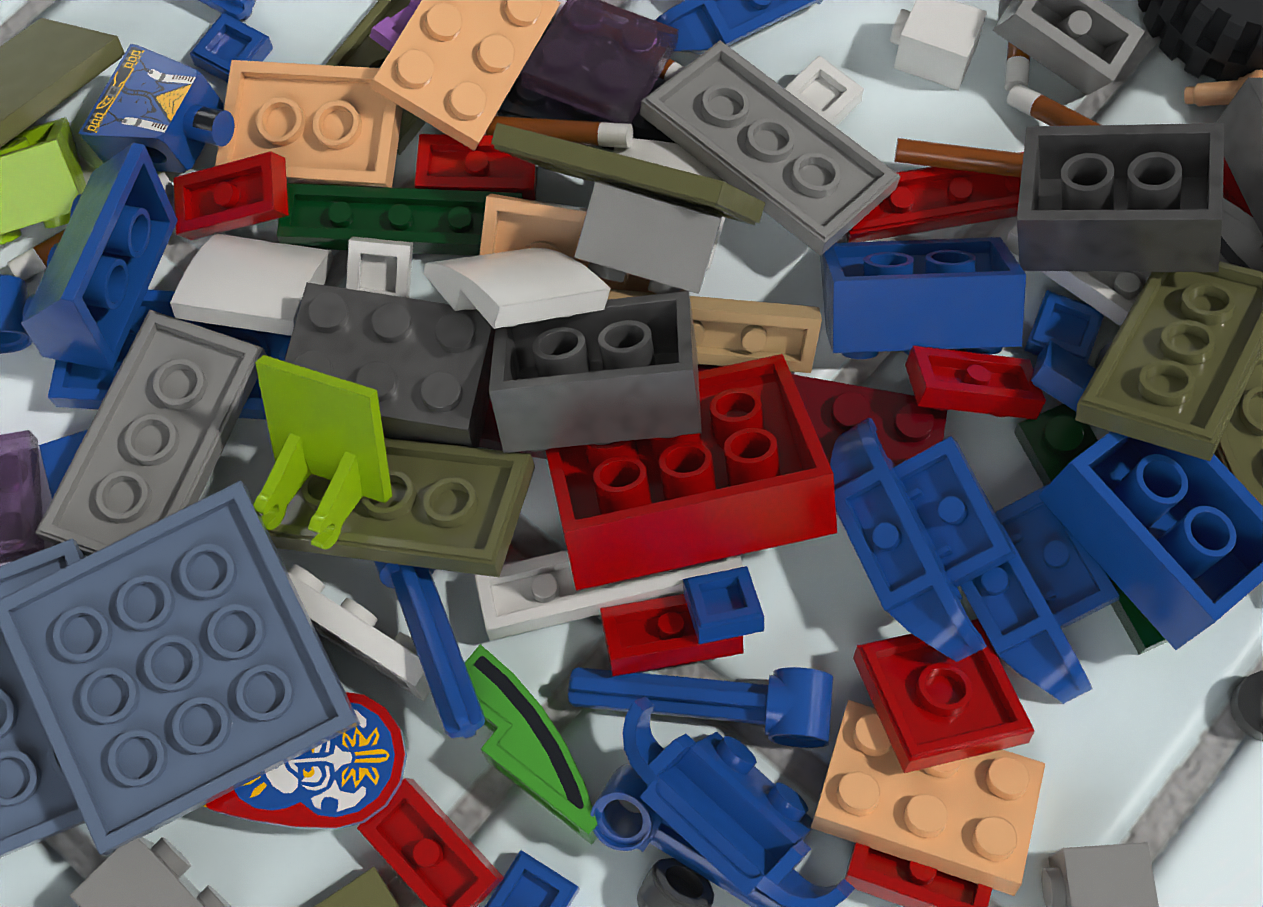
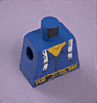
M130 44L78 134L103 163L130 144L138 143L146 146L156 171L185 173L192 169L206 143L216 146L227 145L232 139L235 123L232 114L224 110V103L203 74L195 68L139 45Z

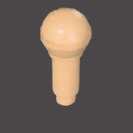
M1255 70L1244 77H1240L1238 80L1197 83L1196 86L1186 87L1184 91L1185 104H1196L1198 107L1229 105L1247 78H1263V70Z

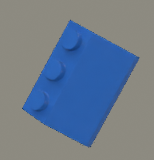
M130 144L95 169L83 193L77 195L73 201L70 221L60 242L54 244L51 248L45 274L36 293L28 297L23 309L21 324L42 357L111 371L114 368L178 221L144 144Z
M1001 237L835 243L820 256L825 327L833 353H841L843 356L851 359H870L876 357L882 351H903L909 355L913 345L939 349H965L968 352L988 355L1000 353L1003 347H1022L1026 273Z

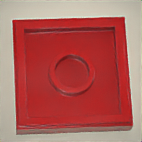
M978 619L970 621L981 634L987 647L958 662L939 652L913 634L857 645L853 660L904 773L1027 744L1035 732Z

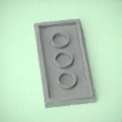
M721 40L641 102L639 115L726 183L765 202L763 211L820 256L895 191L901 177Z
M149 310L35 533L43 540L56 545L73 538L77 541L82 553L89 556L198 502L258 378L255 362L262 355L267 356L264 349Z

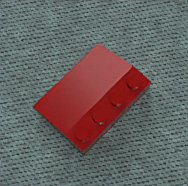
M783 354L699 371L701 433L679 435L673 438L658 437L619 441L606 445L589 444L545 450L576 591L837 533L834 474Z

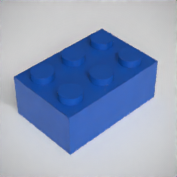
M1110 431L1073 459L1038 495L1041 501L1175 650L1214 624L1263 581V506L1215 454H1213L1211 461H1207Z

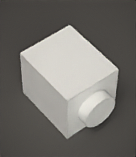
M916 0L911 11L901 9L890 37V42L898 45L894 69L959 91L978 46L987 11L955 0Z

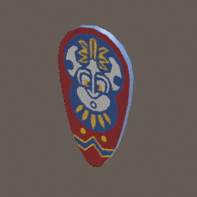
M346 692L360 721V725L207 803L204 807L217 813L249 821L301 829H342L365 823L388 806L402 783L407 760L402 730L384 706L364 694Z

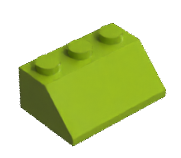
M67 117L25 129L0 148V245L22 235L20 229L43 222L45 228H55L69 223L73 201L77 195L83 193L86 182Z

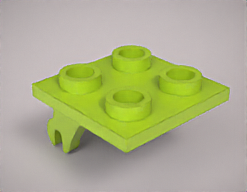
M262 355L255 364L275 464L253 506L256 512L263 514L261 519L265 528L273 530L282 522L287 505L311 474L331 480L308 526V530L318 533L312 539L311 545L327 550L335 544L340 535L342 524L363 496L382 503H386L392 497L378 393L376 389Z

